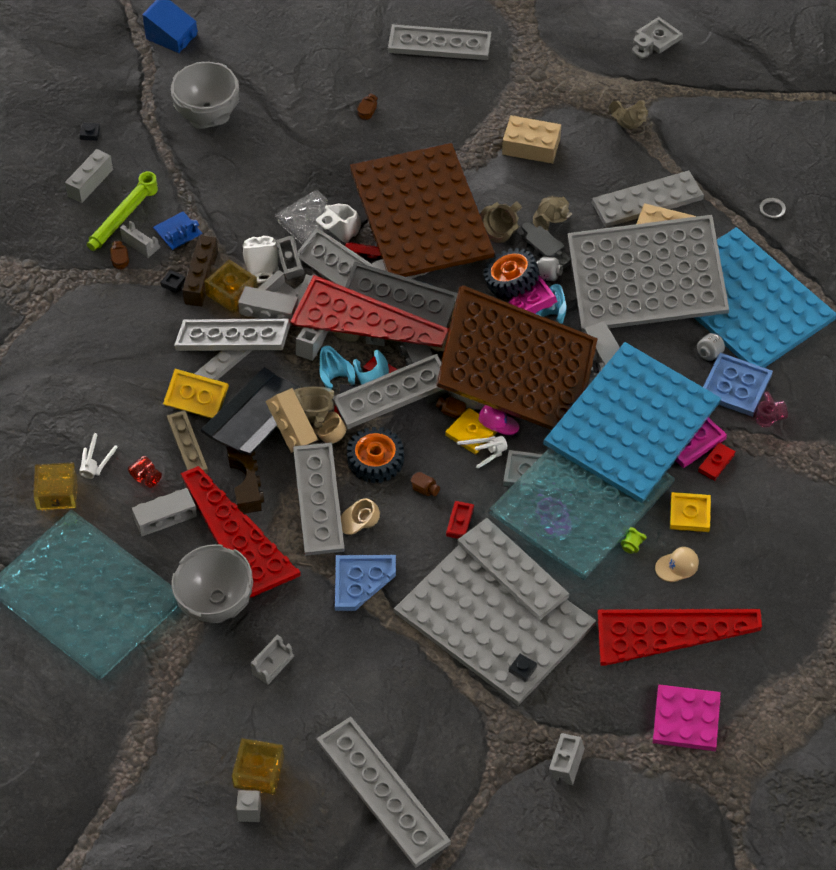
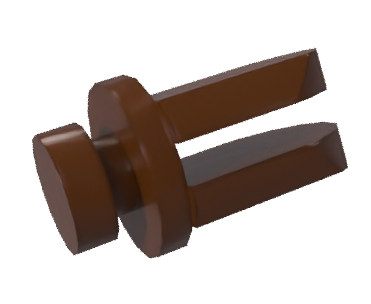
M369 94L361 100L357 107L358 116L361 119H371L377 108V96Z
M122 241L113 242L110 249L112 265L116 269H124L129 264L127 248L123 245Z
M440 396L436 407H442L441 412L443 414L458 419L465 412L466 404L453 397L447 396L446 400H444Z
M422 472L414 474L411 478L412 489L424 496H436L440 491V486L436 485V481Z

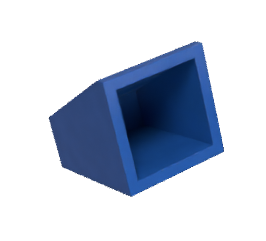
M156 0L142 14L146 39L177 53L186 48L188 43L198 33L196 20L170 0Z

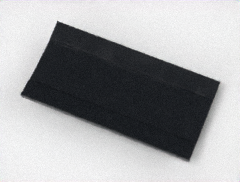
M264 367L201 429V432L216 442L241 454L250 456L277 428V424L265 401L291 388L295 390L303 387L275 375V373Z

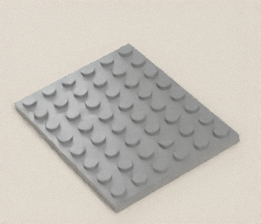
M712 215L568 233L582 332H584L585 327L604 321L608 328L729 313Z
M459 545L394 608L396 615L518 706L596 625L595 619L567 599L539 621ZM520 653L537 663L536 670L527 682L509 673V667Z

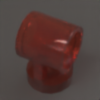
M144 455L128 467L130 475L137 482L145 479L144 483L149 488L154 487L162 476L160 471L155 470L151 460Z

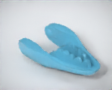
M553 284L550 290L554 293L558 302L554 303L550 308L536 312V314L542 317L556 314L558 315L556 318L558 323L563 324L566 313L564 292L560 284Z
M323 346L320 350V377L325 387L332 389L333 384L330 383V380L339 376L348 377V382L351 385H355V370L350 362L345 360L331 346Z
M379 350L374 351L377 365L368 372L363 373L360 366L361 362L357 359L353 360L355 373L361 385L389 374L388 362Z

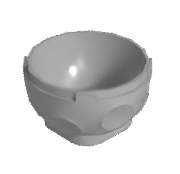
M197 62L186 66L173 77L171 84L173 106L195 128L203 129L224 124L229 120L230 114L239 101L238 79L231 69L221 63Z

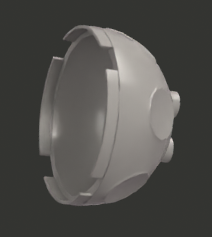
M219 544L199 547L185 555L180 560V565L176 572L173 573L172 590L180 609L193 619L209 623H221L227 619L234 618L249 603L253 588L252 570L247 559L236 549L231 550Z

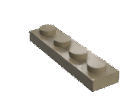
M186 411L167 415L168 423L186 470L199 466L207 474L208 468Z

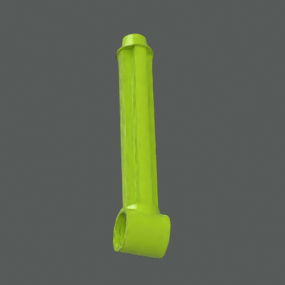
M148 171L140 174L139 183L93 235L89 237L87 247L90 250L95 251L97 248H101L146 196H153L157 193V180L153 172Z

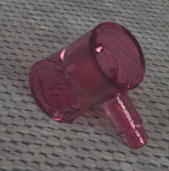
M768 391L764 392L765 401L758 405L756 422L762 427H770L775 421L787 419L788 411L783 400L775 402Z

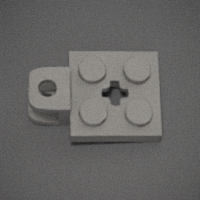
M658 17L636 31L633 42L637 45L633 47L632 53L641 59L651 55L653 50L660 54L680 41L683 34Z

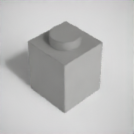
M238 790L236 808L238 821L260 822V791Z

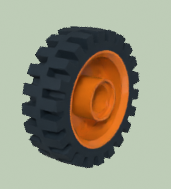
M516 248L515 251L509 249L507 253L504 250L502 255L496 254V259L491 258L490 263H487L484 269V278L492 294H495L497 297L500 295L501 298L505 296L511 298L512 295L517 297L518 293L525 294V290L529 291L531 286H535V281H538V276L540 275L533 254L525 249L520 250V248Z
M372 427V431H369V428H365L364 433L360 430L357 432V436L354 435L347 446L349 469H351L354 475L356 474L357 478L361 479L363 477L365 482L368 479H371V483H375L376 479H378L379 483L383 482V478L386 481L390 480L391 476L395 477L397 472H400L401 466L403 467L404 447L401 439L397 438V434H392L389 429L384 432L382 427L379 428V431L376 430V427Z

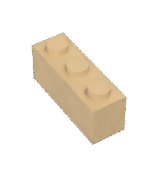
M293 388L265 401L291 453L294 452L293 446L309 445L318 440Z

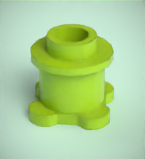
M630 527L625 532L626 538L621 541L622 549L629 554L637 553L639 545L646 540V535Z

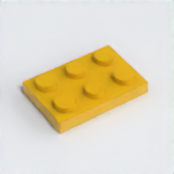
M175 369L163 404L212 419L222 408L229 384Z

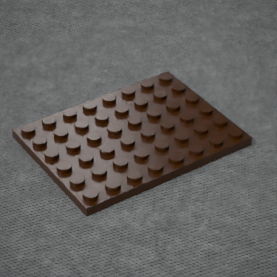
M452 143L350 164L351 174L387 272L408 277L494 257L493 247Z
M462 285L458 291L436 386L552 430L588 387L598 338Z

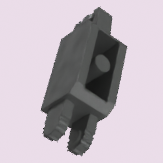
M523 223L521 236L526 241V251L531 252L534 258L538 261L542 257L557 258L563 269L571 264V259L564 252L565 246L561 241L555 239L549 231L541 226L536 228L531 223Z

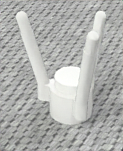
M97 433L93 435L88 456L87 448L83 449L79 473L88 479H93L95 475H100L101 470L118 448L114 446L98 467L97 462L91 459Z
M503 436L457 442V445L488 442L487 444L476 446L475 450L488 448L494 454L476 465V468H480L494 458L502 456V451L507 450V442Z

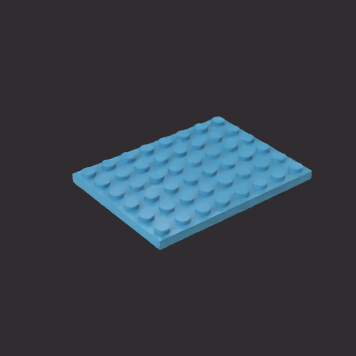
M737 227L717 239L729 313L694 318L710 333L719 335L723 339L725 346L740 360L765 368L836 320V312Z
M624 342L547 435L543 444L638 502L643 503L718 406L721 397Z

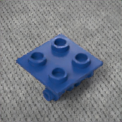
M184 211L153 227L172 250L202 235L198 228L199 223L197 220H191Z

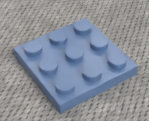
M720 353L703 388L721 397L718 405L753 417L773 371Z

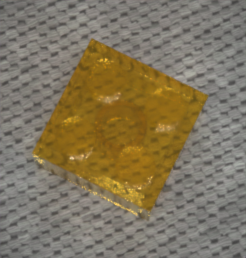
M230 259L205 280L206 295L233 313L239 309L238 302L245 286L258 288L257 277Z
M75 464L35 465L34 501L37 510L76 508L77 473Z
M241 738L232 773L233 787L275 794L284 761L283 745Z

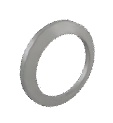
M767 198L761 202L760 211L768 218H779L785 214L786 206L777 198ZM774 202L782 207V212L779 215L771 216L764 212L763 206L766 203Z

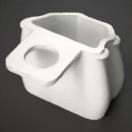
M347 204L326 205L325 213L316 218V222L321 227L329 230L345 243H348L353 236L358 234L361 226L359 214Z
M269 236L251 237L244 241L243 258L247 269L246 273L250 276L254 275L256 283H264L273 275L272 273H276L279 270L278 249L275 239ZM261 276L269 277L267 279H259Z

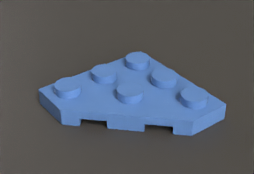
M336 555L335 611H356L396 576V555Z

